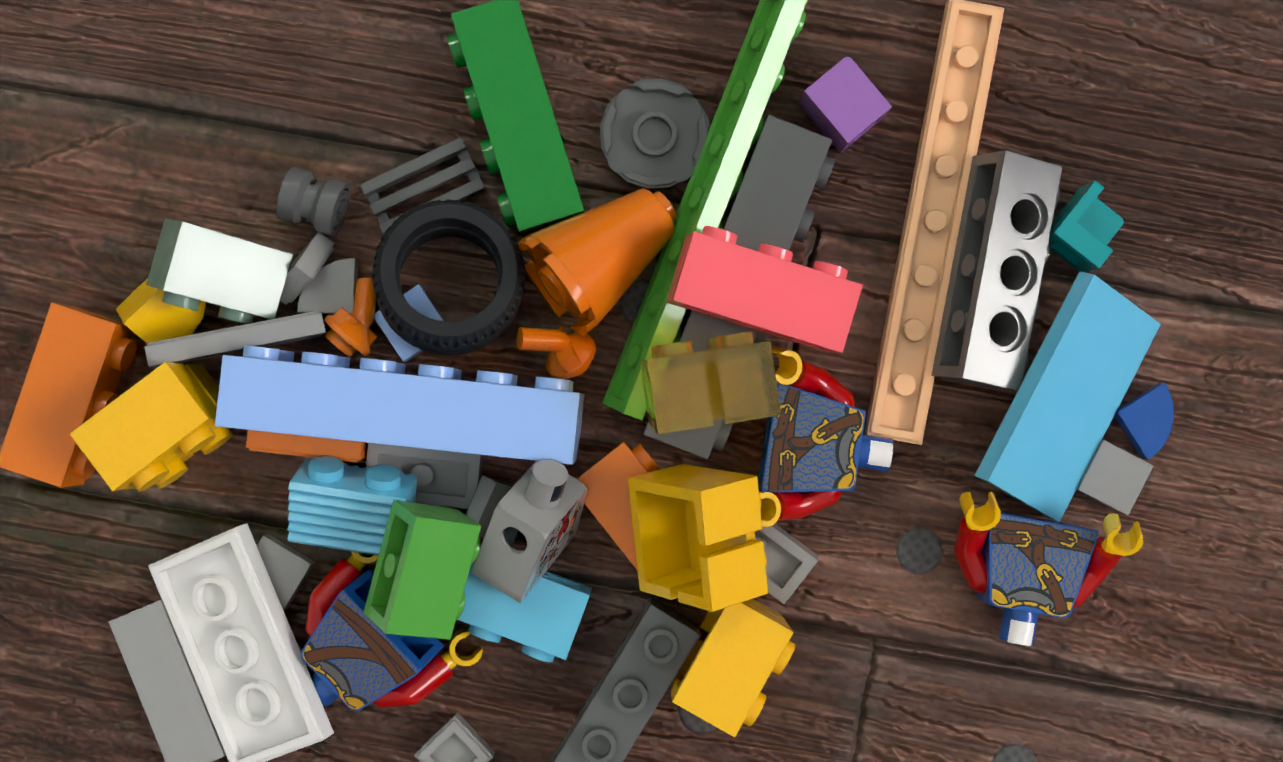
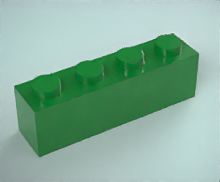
M493 0L452 13L451 17L456 32L446 35L456 67L460 68L467 65L473 86L463 88L473 121L484 119L490 139L481 141L480 145L490 174L500 172L506 193L497 195V199L506 226L517 225L518 231L524 238L534 232L585 212L518 0Z

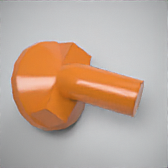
M360 278L356 281L352 314L341 307L334 315H327L324 318V321L331 327L325 334V337L350 358L356 351H359L364 356H368L371 352L370 346L377 338V335L369 329L374 321L377 302L373 279Z
M563 326L557 330L520 327L517 332L516 343L518 350L549 351L545 360V367L549 374L556 379H569L584 373L589 368L596 352L595 342L589 334L585 336L577 333L569 334Z

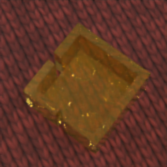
M751 331L710 338L711 350L693 353L692 341L651 347L653 359L640 361L650 430L657 434L714 426L713 420L724 419L725 424L781 415L771 342L754 343Z

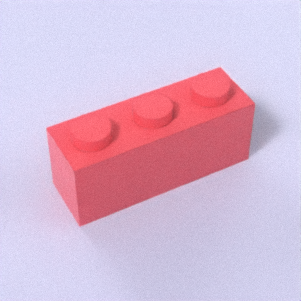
M704 226L702 233L693 231L685 237L666 303L827 353H843L863 284L846 279L847 269L821 261H815L813 268L791 262L793 257L791 251L760 243L758 251L737 245L738 235L712 226Z

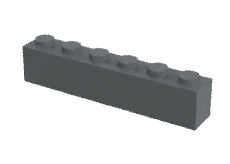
M768 115L724 226V230L738 235L737 245L758 251L759 244L764 243L789 251L793 240L803 243L815 211L806 208L813 188L824 190L835 163L834 158L826 156L832 139ZM691 310L643 435L707 460L712 449L722 452L733 425V420L725 418L726 411L732 396L742 400L754 368L745 365L753 344L763 347L768 334Z

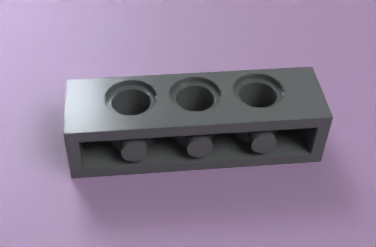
M1007 150L973 156L931 376L985 388L1019 390L1029 364L1028 349L1033 322L1039 310L1038 295L1044 265L1050 251L1048 242L1054 210L1060 198L1059 183L1062 166ZM1000 268H1002V279L1000 278ZM990 322H991V324H992V333H991V336H990V333H989Z
M650 596L548 762H623L701 636L698 624L655 597Z

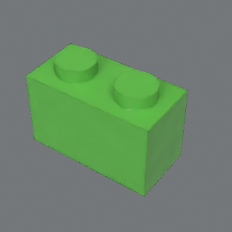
M393 500L363 613L385 634L451 640L455 622L464 610V588L470 566L475 562L479 554L481 525L457 509Z

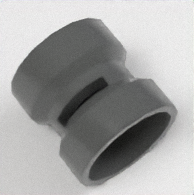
M293 166L287 172L279 191L276 209L277 217L280 220L296 225L306 219L308 223L313 224L316 231L335 236L346 218L351 199V184L335 178H330L327 181H317L312 171Z

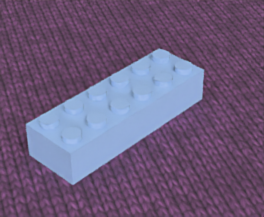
M244 345L243 357L223 355L215 419V426L535 461L553 459L563 464H574L578 461L585 394L573 392L574 382L571 380L536 377L535 388L517 386V375L477 370L476 382L461 380V369L419 364L417 376L405 374L406 364L369 358H361L360 369L349 368L350 358L313 352H302L301 363L294 362L295 352Z

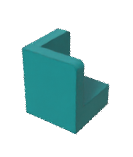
M1096 180L1080 187L1053 220L1048 242L1050 250L1078 272L1086 273L1099 269L1114 251L1107 244L1124 223L1122 217L1097 198L1104 189V186Z

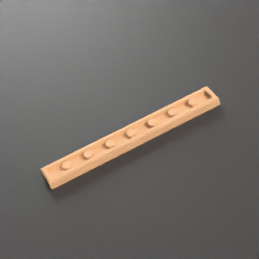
M948 0L945 4L864 430L866 435L892 438L896 441L922 445L935 378V376L931 375L972 158L977 156L1004 13V8L966 0Z

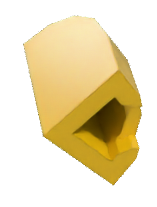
M147 278L116 308L123 324L143 341L151 343L192 335L204 317L206 302L200 300L197 311L162 302L165 291L146 285Z

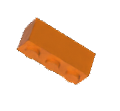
M51 302L0 451V468L60 488L84 485L85 479L90 478L96 469L70 436V433L119 397L115 391L121 374L129 369L137 350V343L133 340L135 333L122 322L74 306Z

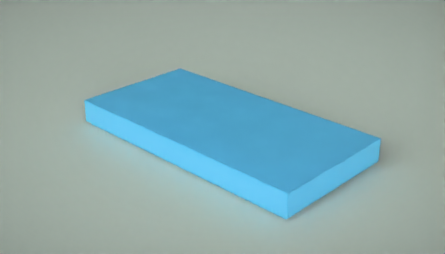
M1079 271L974 476L1043 516L1060 522L1161 324L1096 275Z

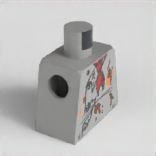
M542 459L535 461L496 506L472 573L521 603L576 535L588 491L585 484L569 475L566 467L556 460ZM525 536L527 548L525 550L514 549L515 539L518 538L523 541Z

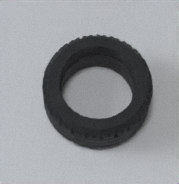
M436 200L427 202L424 205L420 204L408 210L407 213L402 214L388 227L374 255L372 267L373 287L383 317L392 330L404 341L429 353L461 355L489 345L510 326L522 300L525 285V264L522 251L518 249L519 245L515 236L496 215L485 208L466 201ZM441 237L462 238L478 245L491 257L498 272V288L492 302L483 311L465 320L445 322L428 318L408 304L400 285L401 269L409 255L425 242Z

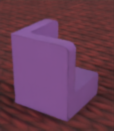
M844 57L804 90L799 100L801 108L827 138L832 139V145L840 154L882 120L892 108L850 57Z

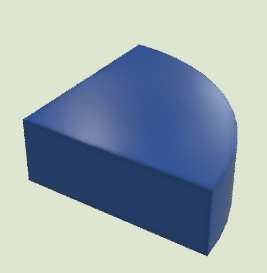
M1165 382L1155 384L1119 407L1114 415L1139 457L1144 460L1152 458L1163 447L1172 429L1174 407L1170 391Z

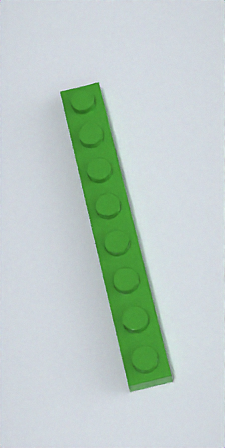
M807 0L759 1L708 131L698 162L694 167L676 213L677 218L673 221L675 234L662 249L602 402L625 415L643 421L647 409L655 403L659 395V378L667 357L675 351L681 337L680 324L686 311L685 308L666 303L685 237L693 231L702 233L704 226L722 229L721 219L729 199L737 193L743 180V170L741 168L749 148L757 141L764 126L762 115L770 94L777 89L784 76L785 66L783 61L790 43L797 37L804 25L806 15L803 10Z

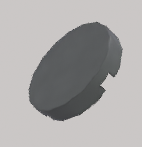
M645 79L629 85L627 89L622 90L606 106L600 123L601 151L610 170L627 185L639 189L644 188L649 191L670 190L688 181L698 162L709 131V119L703 107L693 97L694 95L683 85L665 79Z

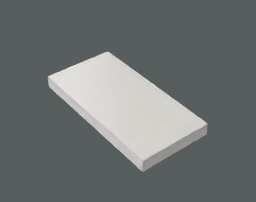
M247 523L148 565L229 762H266L323 741L334 734Z

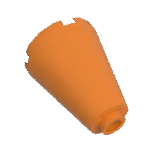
M642 188L527 235L517 244L520 251H528L531 260L525 264V272L538 293L558 317H561L568 311L578 321L570 329L577 334L585 336L596 328L675 234L673 221L677 218V215L670 201L662 193L655 192L653 194L649 190Z

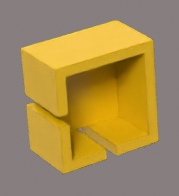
M164 362L71 432L70 436L112 491L136 488L138 492H141L155 484L159 489L171 484L188 470L184 462L191 458L194 453L201 450L205 455L225 444L233 434L227 427L215 426L219 386L204 366Z
M681 464L628 478L640 591L669 600L678 598L680 603L710 612L768 594L767 558L764 551V543L761 540L755 539V531L762 529L761 497L757 476Z
M750 599L714 612L707 611L700 624V628L709 632L705 641L700 638L698 639L670 684V689H672L671 699L674 704L734 738L743 723L750 727L756 721L766 700V695L761 692L771 672L777 675L782 673L795 649V643L789 641L794 632L784 617L755 599Z

